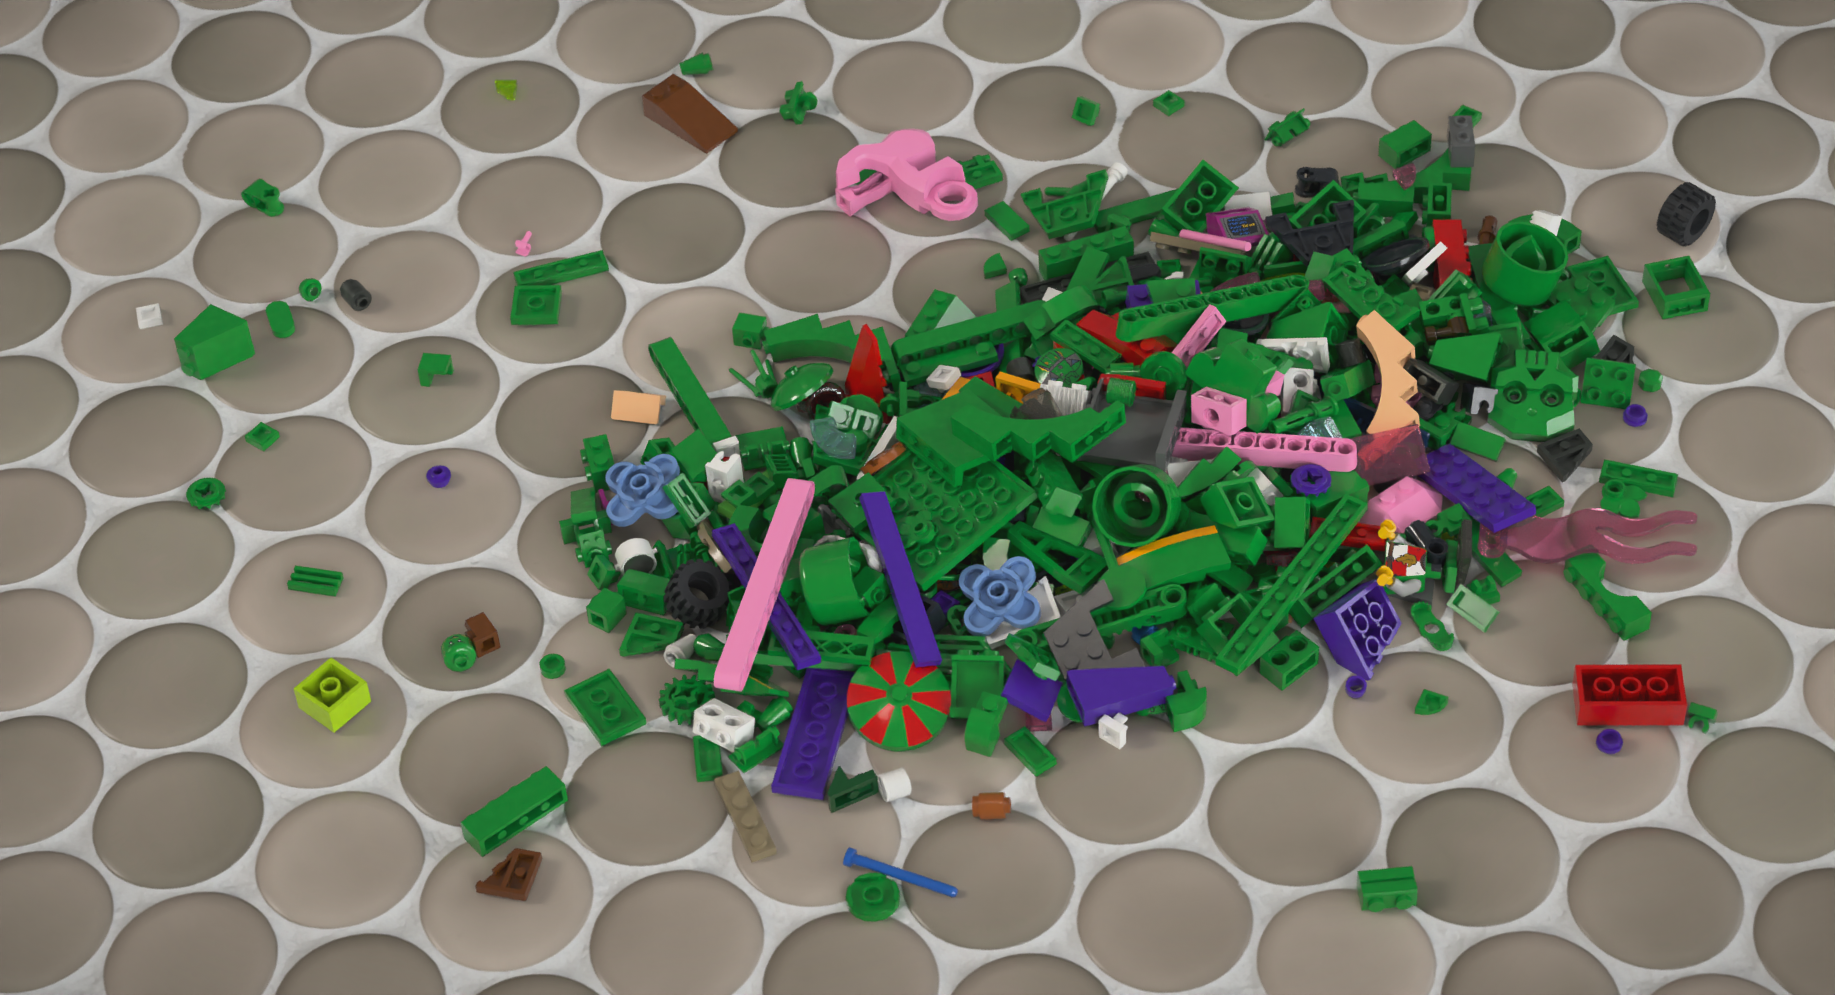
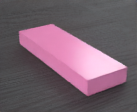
M1209 305L1172 351L1173 354L1183 361L1187 368L1193 357L1206 348L1226 322L1215 306Z

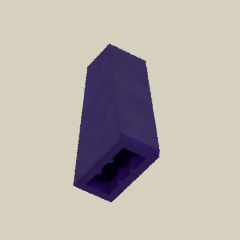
M1165 666L1069 670L1067 671L1066 687L1082 723L1086 727L1099 723V720L1105 714L1114 718L1118 713L1127 715L1166 703V696L1173 695V690H1176V683L1173 675H1168Z

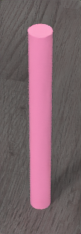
M1182 229L1179 233L1180 238L1242 251H1249L1251 249V243L1185 229Z

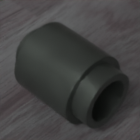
M348 279L340 287L342 298L355 311H362L370 305L372 296L359 281Z

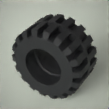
M1684 182L1667 197L1662 205L1656 225L1657 231L1683 247L1691 245L1709 226L1716 208L1715 197L1691 182Z
M697 559L696 562L688 560L686 564L682 563L676 569L664 591L666 593L664 602L668 603L666 608L668 611L673 612L671 616L674 619L678 618L681 620L680 622H683L684 625L689 624V628L695 629L696 626H699L700 629H705L707 625L709 627L713 626L716 621L720 620L730 602L728 592L732 591V581L727 580L729 575L722 573L719 565L715 567L712 565L713 562L709 560L706 563L703 562V559ZM689 588L701 590L708 600H701L695 597Z

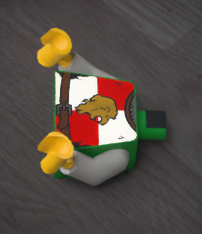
M1386 519L1380 524L1381 529L1378 531V536L1381 539H1389L1386 541L1384 566L1380 567L1376 575L1379 576L1377 579L1378 585L1383 586L1386 594H1398L1401 597H1406L1413 593H1421L1424 591L1426 578L1441 579L1442 564L1426 563L1427 550L1425 548H1420L1407 542L1400 534L1395 532L1396 526L1393 521Z

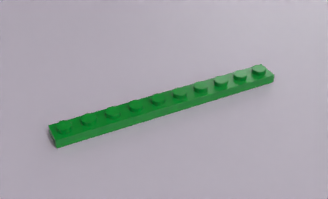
M1348 494L1344 495L1217 655L1215 665L1239 675L1367 512L1368 503Z

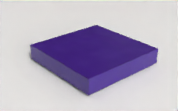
M1017 659L1013 664L1000 696L1007 698L1008 703L1046 722L1063 683L1050 678L1046 680L1039 678L1026 663Z

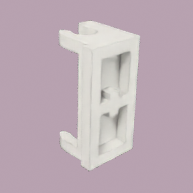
M724 451L716 454L710 463L707 462L705 465L709 494L714 501L722 503L725 500L721 497L722 492L738 480L744 483L741 456L734 453L728 461L723 462L721 459L724 458Z

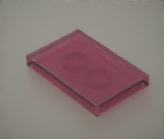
M1418 424L1350 438L1356 443L1357 466L1354 470L1361 478L1367 481L1369 486L1430 472Z

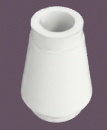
M689 634L668 645L664 652V659L667 664L675 667V658L688 660L694 652L693 644L697 637L694 634Z

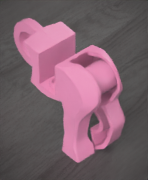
M900 129L892 131L880 143L857 145L840 158L837 163L836 203L849 217L866 205L883 198L891 192H895L905 203L925 215L930 210L937 218L947 221L967 218L978 207L977 192L971 185L965 182L962 165L949 156L936 162L935 144L930 134L921 129ZM864 169L876 170L873 175L859 185L850 187V185L860 182V171ZM946 201H962L958 204L944 203Z

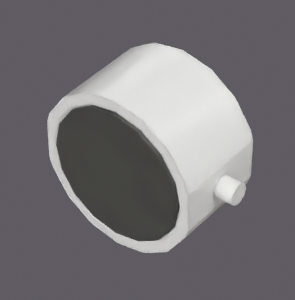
M633 538L627 540L616 550L615 557L618 564L614 565L615 569H620L623 575L628 569L651 574L657 565L654 554L658 551L656 548L652 549L649 541L645 539Z

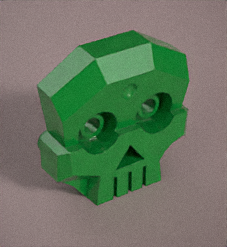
M1515 349L1514 353L1504 363L1496 368H1492L1490 387L1498 389V394H1495L1494 407L1488 415L1487 423L1512 440L1546 442L1573 431L1575 426L1573 401L1577 398L1579 376L1574 374L1565 365L1559 352L1547 353L1546 351L1536 352V350ZM1517 395L1519 398L1517 400H1513L1510 398V396ZM1553 398L1556 402L1549 403L1547 400Z

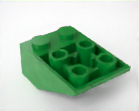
M1566 299L1523 323L1539 348L1547 353L1559 352L1561 359L1569 369L1584 362L1587 357L1591 358L1600 352L1595 336Z

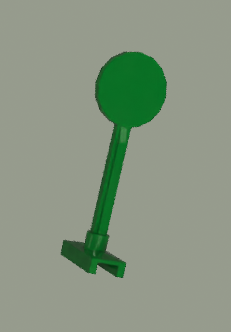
M1090 480L1089 484L1091 487L1080 491L1082 498L1077 507L1082 518L1089 521L1090 524L1092 523L1109 568L1099 579V581L1105 580L1114 599V602L1105 607L1110 610L1119 611L1128 609L1136 605L1144 597L1147 589L1146 579L1139 569L1133 566L1118 565L1109 539L1100 531L1094 519L1092 505L1097 487L1094 480Z

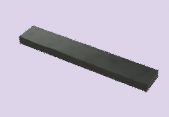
M1149 252L1126 257L1128 266L1155 263ZM1118 260L1106 263L1103 272ZM1075 272L1020 287V298L1023 304L1042 300L1048 287L1061 292L1066 291Z

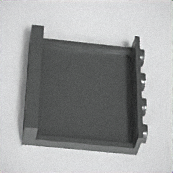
M1100 379L1097 388L1092 389L1091 404L1087 403L1086 409L1090 407L1100 413L1111 405L1106 402L1107 391H1104V379ZM1177 390L1174 401L1135 396L1133 405L1131 407L1125 406L1126 423L1077 460L1119 467L1146 464L1157 467L1166 473L1187 412V391Z

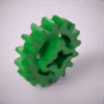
M683 675L682 680L674 677L672 678L673 684L665 683V690H660L659 706L662 710V715H668L670 722L677 719L678 725H681L683 721H687L688 725H692L694 711L715 698V693L712 690L711 684H706L705 681H697L696 675H693L691 679H687V676Z

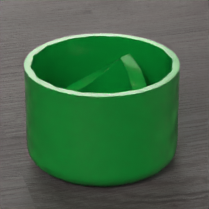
M1510 222L1503 225L1497 232L1482 264V277L1487 287L1499 298L1519 306H1536L1544 303L1551 296L1568 262V252L1562 241L1549 230L1529 222Z
M1138 464L1119 468L1105 476L1094 493L1092 509L1098 528L1109 540L1126 547H1139L1160 540L1171 532L1179 519L1181 498L1175 482L1167 473L1151 465ZM1132 491H1140L1150 498L1152 513L1147 519H1135L1128 513L1126 500Z
M854 537L808 547L801 553L799 574L803 595L813 619L822 626L867 617L872 612L863 607L853 579L865 566L869 567L864 551Z

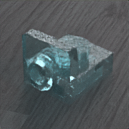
M1330 416L1312 420L1297 433V435L1343 437Z

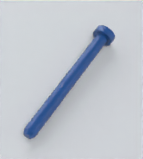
M849 847L845 853L844 866L852 867L854 864L950 897H955L958 893V889L955 886L858 855L856 849Z

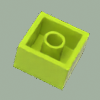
M329 658L293 688L299 709L334 733L371 702L367 682L333 658Z

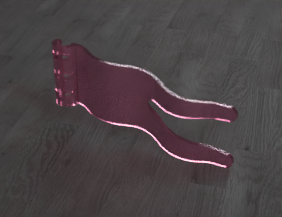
M1588 508L1560 518H1542L1533 515L1495 533L1480 523L1478 550L1487 558H1497L1503 555L1506 549H1509L1529 560L1539 563L1562 562L1584 553H1599L1628 564L1648 563L1670 555L1694 556L1697 553V546L1691 543L1668 541L1650 547H1630L1599 533L1598 530H1606L1623 537H1639L1652 534L1670 525L1695 524L1698 516L1690 511L1673 510L1650 518L1629 519L1606 509Z

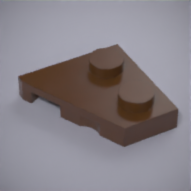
M515 848L507 855L503 862L498 863L492 869L493 874L484 882L479 880L476 883V892L526 901L542 861L541 852Z

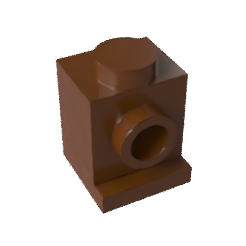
M484 612L465 620V627L467 629L465 635L473 642L477 658L501 648L498 632Z

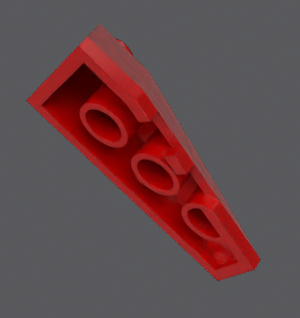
M1095 310L1089 312L1076 324L1077 327L1120 353L1125 363L1134 362V365H1140V367L1151 354L1160 351L1172 353L1178 345L1165 335L1132 342L1121 341L1115 335L1118 318Z
M867 324L862 325L845 381V398L862 394L873 398L880 406L881 399L885 397L883 387L887 386L879 367L882 365L878 341ZM882 411L883 423L889 424L892 416H888L887 413Z

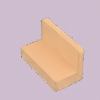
M614 390L611 418L658 424L660 405H665L666 395Z

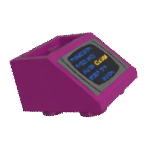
M1244 207L1206 213L1207 234L1250 242L1251 247L1258 246L1264 234L1269 235L1257 209Z

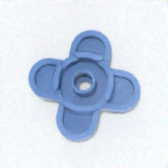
M657 455L648 462H644L645 465L636 466L630 462H619L609 468L606 473V482L610 490L616 494L606 508V513L612 524L618 527H626L635 523L644 513H648L657 519H667L678 512L662 488L680 474V467L672 455Z
M1020 556L1010 558L999 570L992 571L984 565L975 564L962 571L959 577L960 588L963 594L973 601L964 614V623L972 635L988 636L995 632L1004 621L1018 629L1034 626L1041 617L1039 602L1027 592L1036 579L1035 568L1029 559Z

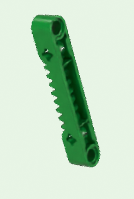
M1169 584L1146 591L1144 597L1131 608L1119 611L1110 610L1104 606L1090 614L1101 637L1107 636L1111 638L1113 633L1121 635L1123 630L1130 632L1133 627L1140 629L1142 625L1151 627L1179 619L1188 612V600L1186 591L1182 586ZM1173 600H1179L1176 603H1170ZM1058 619L1021 629L1014 635L1051 651L1044 632Z

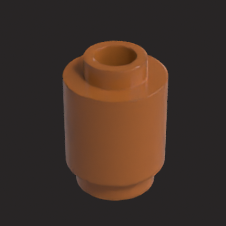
M1005 792L979 793V796H972L973 817H980V820L1006 819V813H1011V798L1006 797Z

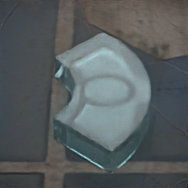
M833 417L810 420L812 436L826 454L839 459H855L857 438L854 433L839 431Z

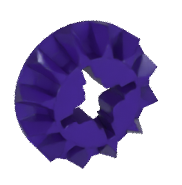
M1316 464L1302 465L1296 468L1291 475L1292 487L1296 488L1297 494L1303 492L1306 497L1309 494H1314L1318 497L1319 493H1326L1328 487H1331L1332 478L1329 471ZM1308 477H1309L1313 482H1315V484H1311L1310 482H1307Z

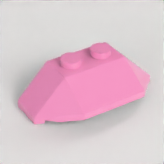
M1406 476L1370 499L1368 510L1358 523L1380 526L1383 521L1389 519L1396 526L1395 532L1404 533L1405 529L1416 520L1426 523L1437 519V514L1442 512L1443 495L1427 483Z

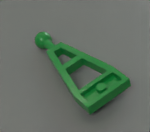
M1018 521L1015 525L1008 522L1001 527L1002 530L1007 532L1006 539L1010 540L1011 543L1060 583L1079 594H1082L1109 569L1105 558L1092 550L1082 546L1076 548L1060 539L1039 530L1037 531L1032 526ZM1023 536L1033 539L1039 543L1036 546H1034ZM1052 547L1079 559L1065 571L1044 553Z

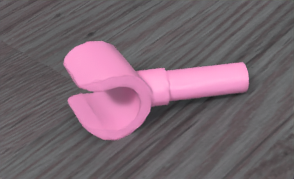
M530 231L526 232L522 240H516L515 246L518 247L516 254L525 257L529 254L531 245L527 242L532 235Z

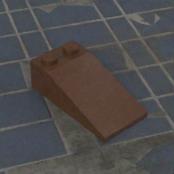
M675 74L670 75L642 95L645 117L706 154L738 132V128L690 83Z

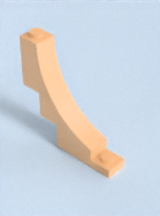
M1375 310L1369 315L1361 317L1356 325L1357 336L1372 353L1382 378V391L1378 409L1366 430L1367 440L1370 444L1362 446L1357 454L1361 468L1365 472L1374 465L1378 458L1386 455L1420 426L1419 414L1406 403L1407 400L1418 392L1417 380L1404 369L1410 358H1416L1415 346Z

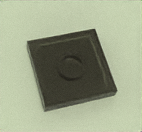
M1463 519L1457 536L1456 560L1458 569L1454 591H1456L1460 584L1464 586L1471 563L1472 520Z

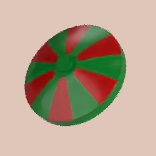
M894 651L873 657L870 666L862 665L855 672L848 687L847 712L853 727L867 742L884 750L902 752L914 750L928 744L943 730L950 714L951 693L945 676L936 665L915 667L910 652Z

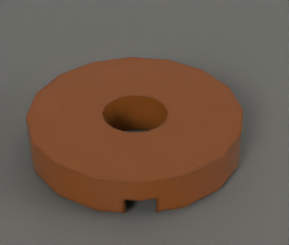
M897 442L892 445L890 450L882 451L865 463V466L861 467L860 470L864 475L868 472L872 474L901 455L906 450V447L902 442Z

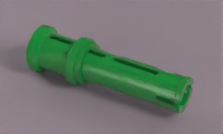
M1327 395L1321 401L1307 403L1304 409L1269 421L1267 427L1269 433L1280 434L1308 422L1316 424L1327 416L1334 417L1338 414L1339 407L1335 398L1332 395Z

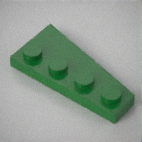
M1342 266L1323 278L1324 286L1359 320L1364 315H1369L1375 310L1392 327L1399 331L1421 315L1420 309L1404 304L1402 299L1386 294L1384 289L1377 285L1374 287L1368 284L1366 279Z

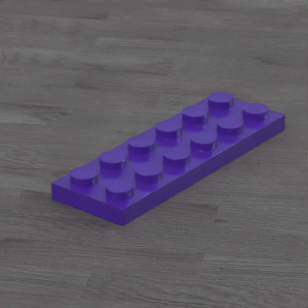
M1452 444L1444 445L1433 452L1421 455L1413 460L1417 466V476L1453 503H1460L1465 512L1493 533L1536 514V506Z
M807 668L771 785L772 793L824 800L848 717L847 692L855 672Z

